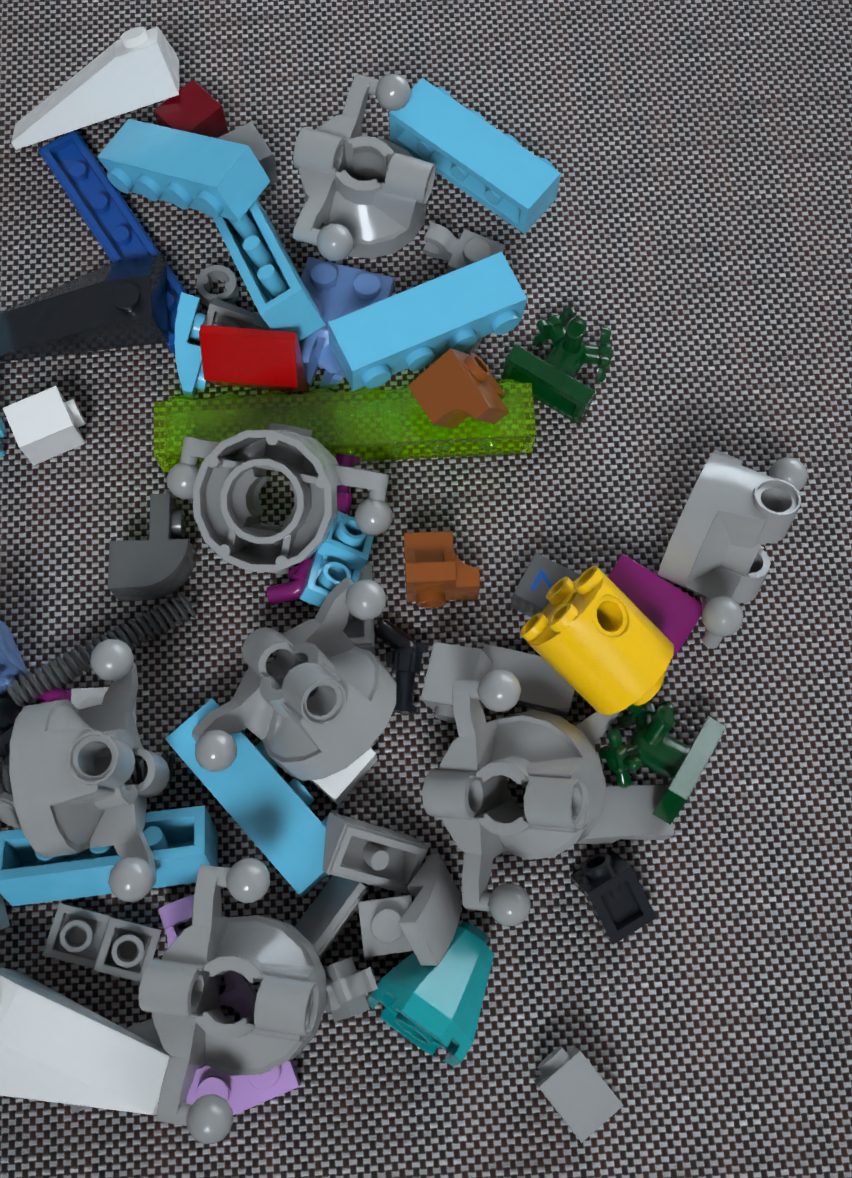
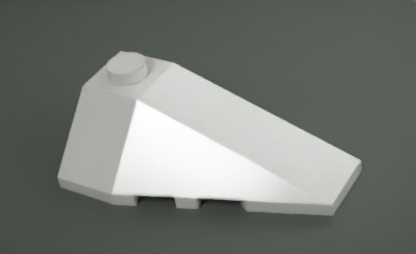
M135 27L124 32L120 36V40L114 42L15 124L11 141L15 150L179 95V59L176 52L159 27L146 30L145 27Z
M0 967V1096L157 1115L161 1086L170 1057L165 1050L17 970Z

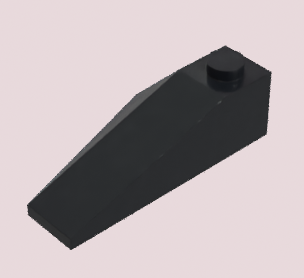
M163 255L118 260L0 312V362L169 342L165 258Z

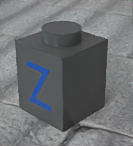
M535 552L513 594L510 607L532 617L542 612L549 604L546 594L557 581L565 576L575 581L580 577V574Z

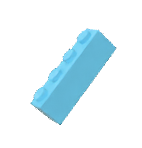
M421 78L411 89L410 100L407 105L400 110L389 112L390 140L406 149L415 158L436 164V173L523 234L527 233L556 200L561 173L555 169L552 163L547 159L538 158L522 147L512 135L504 134L490 125L480 113L469 110L458 103L445 89L435 87L424 78Z
M128 119L97 156L109 172L107 174L108 180L123 193H136L152 201L161 200L172 203L184 210L190 208L204 212L212 218L219 216L238 222L271 181L249 145Z
M258 199L255 200L239 222L219 216L213 218L260 316L271 330L296 332L299 342L326 325L270 218Z
M501 251L329 321V345L352 391L362 387L372 389L383 385L393 374L409 368L415 371L426 367L436 356L446 353L450 348L462 352L473 346L479 338L491 333L502 335L513 330L522 320L527 297Z
M212 698L166 737L165 740L299 895L305 896L328 875L322 871L328 816L323 821H320L308 808L315 801L313 796L297 778H294L287 784L275 770L279 765L268 756L263 741L254 746L242 733L244 730L230 734L237 746V756L230 767L224 771L211 772L198 764L195 757L196 741L192 737V730L209 712L220 707Z
M205 805L146 813L143 833L153 852L156 869V883L152 888L196 883L198 870L202 864L218 866V832ZM22 829L0 831V894L12 907L113 894L108 883L109 875L114 865L122 858L118 855L114 846L89 848L76 854L46 858L33 850Z

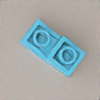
M181 292L175 322V359L184 398L193 401L196 390L205 391L208 381L204 380L201 347L191 344V340L200 341V326L205 325L207 315L200 313L199 297Z
M337 510L328 539L314 553L299 599L321 607L326 596L343 579L350 578L355 582L359 580L360 572L368 561L374 536L363 533L357 527L355 517Z

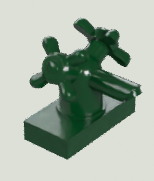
M567 307L561 315H553L546 320L541 319L536 324L540 333L533 338L535 347L542 346L549 338L554 344L545 359L542 360L515 344L505 359L502 379L580 425L590 409L595 390L574 378L582 365L587 363L597 364L595 382L600 383L605 380L606 368L610 365L612 359V347L609 344L611 330L607 327H601L600 342L596 343V345H585L583 338L586 331V323L579 317L572 319L577 312L573 307Z
M664 701L658 705L646 702L640 706L632 704L628 707L631 714L622 715L617 720L619 728H628L636 724L637 731L631 736L630 742L623 745L620 730L617 727L612 728L608 732L611 746L600 748L598 755L600 758L606 759L611 770L617 773V783L621 788L631 785L628 770H637L641 768L642 764L665 778L668 786L652 814L671 825L688 800L726 726L708 716L692 743L686 745L668 735L675 721L672 702Z

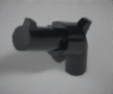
M384 620L377 628L375 636L395 649L389 651L385 656L386 662L392 666L391 673L396 674V705L393 712L418 714V708L412 703L415 676H420L422 654L428 650L429 644L415 642L410 635L388 620Z

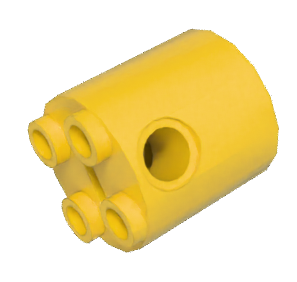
M596 565L584 571L575 581H572L568 576L557 581L546 594L549 604L542 612L535 614L524 624L520 631L521 636L600 715H612L632 704L640 706L651 700L664 683L667 668L674 654V644Z

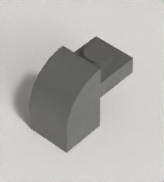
M170 493L150 494L149 540L109 542L108 589L119 601L155 600L166 597L183 586L194 569L197 556L196 551L189 539H178L185 538L186 535L185 512L178 509Z

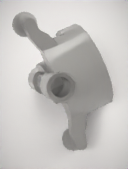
M356 74L348 92L343 113L334 116L315 130L303 127L298 134L293 154L294 168L299 169L306 203L294 227L293 239L317 246L321 255L329 261H340L348 256L373 259L396 253L414 240L425 223L427 203L435 179L436 164L414 158L406 149L386 139L362 136V121L369 95L376 96L381 107L389 111L400 110L409 102L411 95L410 86L407 80L399 74H388L380 80Z
M269 422L268 429L245 430L221 442L184 436L180 462L169 470L166 479L167 487L174 496L183 500L193 498V517L204 542L225 562L249 572L288 574L289 568L310 558L328 539L337 515L338 485L370 490L368 498L362 500L357 505L355 522L363 533L370 536H378L385 533L393 520L390 505L385 501L390 474L341 466L336 458L317 439L311 437L312 430ZM198 457L204 458L200 468L197 466ZM267 470L282 472L286 474L285 476L291 482L288 484L294 493V507L291 514L281 522L284 523L283 526L259 523V515H263V510L259 503V493L262 486L269 480V476H266Z
M715 449L706 462L687 500L665 551L658 576L702 596V623L706 629L702 641L708 648H717L723 637L733 635L742 626L743 610L739 603H747L757 596L770 570L771 562L769 556L761 545L765 546L766 543H776L782 540L788 533L801 506L799 491L807 482V469L797 458L786 457L778 459L771 466L768 476L743 466V460Z
M345 578L326 596L314 619H309L286 631L284 634H280L275 629L267 627L256 629L249 634L242 648L243 659L249 668L234 694V699L209 712L192 730V737L196 741L195 757L198 764L211 772L224 771L230 767L237 756L236 742L230 734L240 732L246 728L263 741L269 757L287 774L301 781L324 779L347 768L367 752L388 725L396 705L397 683L386 667L371 651L356 647L343 630L348 621L349 611L354 617L362 620L374 619L382 613L386 607L387 599L382 586L373 580H359L355 582L350 578ZM279 650L277 657L272 662L266 664L270 654Z
M107 639L97 644L91 653L90 659L93 671L99 678L105 681H113L104 695L102 704L77 709L69 700H58L24 706L15 719L10 739L9 775L14 807L22 831L33 850L46 858L80 853L89 848L114 846L122 859L110 871L108 880L110 889L118 899L124 902H135L144 898L156 883L155 858L143 833V829L145 826L147 798L157 796L165 789L169 781L170 770L168 763L161 755L142 748L135 719L132 715L139 688L137 666L134 662L132 650L125 642L119 639ZM144 759L148 766L147 776L143 782L135 785L130 777L134 771L135 764Z
M495 669L488 672L481 681H454L452 686L453 714L459 737L451 743L440 763L439 769H432L427 774L422 789V800L426 813L433 817H442V821L456 845L464 852L461 880L463 907L465 909L490 912L497 923L510 927L517 926L525 921L530 913L531 902L529 894L522 886L514 883L501 884L492 893L488 892L493 859L503 852L527 860L551 858L588 836L602 814L606 783L600 757L582 731L563 717L532 710L510 714L500 719L486 722L479 699L487 709L504 712L516 705L521 694L519 680L512 672ZM507 777L520 785L528 782L524 794V810L516 804L509 793Z
M243 858L231 868L205 864L199 867L193 900L192 925L182 931L163 953L162 959H152L149 961L143 972L139 987V1006L143 1011L152 1012V1020L163 1049L170 1056L161 1086L156 1115L157 1121L187 1126L192 1137L203 1144H215L226 1137L233 1123V1111L226 1099L215 1094L204 1095L198 1098L193 1105L185 1104L196 1069L206 1065L231 1076L256 1075L271 1071L296 1058L317 1034L327 1004L326 973L322 963L315 952L313 944L293 925L262 915L242 917L221 916V887L227 888L230 894L242 903H254L267 893L270 886L269 871L260 860L254 858ZM228 971L242 974L251 983L261 982L256 996L254 1017L243 1018L238 1022H233L224 1015L219 1004V985L223 975Z

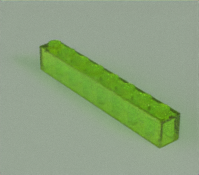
M512 379L497 381L506 395L502 401L509 410V413L496 424L475 420L473 416H470L454 429L433 425L408 388V385L395 390L362 387L354 392L336 393L328 389H315L308 392V394L297 395L270 391L258 397L220 394L214 399L194 400L187 396H175L168 399V401L154 402V457L162 471L169 472L175 464L180 462L184 436L221 442L245 430L268 429L269 422L312 430L311 437L317 439L334 457L336 453H343L361 457L360 462L532 453L536 438L532 382L519 383ZM198 457L197 466L199 468L204 458Z

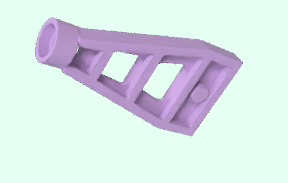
M194 894L158 909L164 929H166L168 948L182 933L178 925L193 918ZM228 971L223 975L226 987L219 994L220 1006L226 1005L234 1008L242 1019L254 1017L256 991L242 974ZM293 1060L271 1071L256 1075L231 1076L204 1065L196 1069L186 1099L188 1104L193 1105L198 1098L204 1095L215 1094L227 1100L232 1108L233 1115L298 1088L301 1082Z

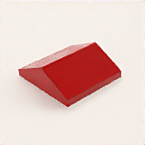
M212 325L200 326L199 337L204 380L218 386L307 393V377L296 332Z

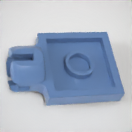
M308 257L301 279L326 325L299 341L308 385L312 386L318 367L324 368L325 372L319 387L323 389L333 388L342 381L344 373L329 345L328 322L391 297L394 291L395 278Z

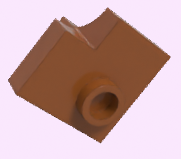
M450 348L408 385V388L433 425L454 429L470 416H473L475 420L496 424L509 413V410L502 401L506 396L491 374L487 365L475 353L469 355Z
M453 531L404 533L407 602H416V605L421 608H437L444 606L446 601L478 599L480 591L479 567L466 565L457 557L453 546Z

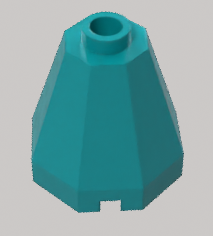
M463 922L461 926H457L453 940L439 966H421L413 952L381 978L377 983L378 989L372 991L367 998L368 1005L374 1009L381 1002L385 1009L379 1017L387 1025L426 1053L433 1056L436 1049L440 1047L448 1051L443 1059L445 1063L451 1066L460 1064L474 1042L494 953L486 945L489 941L488 936L476 926Z

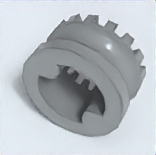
M212 265L202 270L197 277L196 286L201 301L207 308H209L213 298L230 304L237 303L240 290L234 272L228 267ZM218 280L221 282L225 281L226 291L218 295L209 293L211 291L210 285H213V281L218 283Z

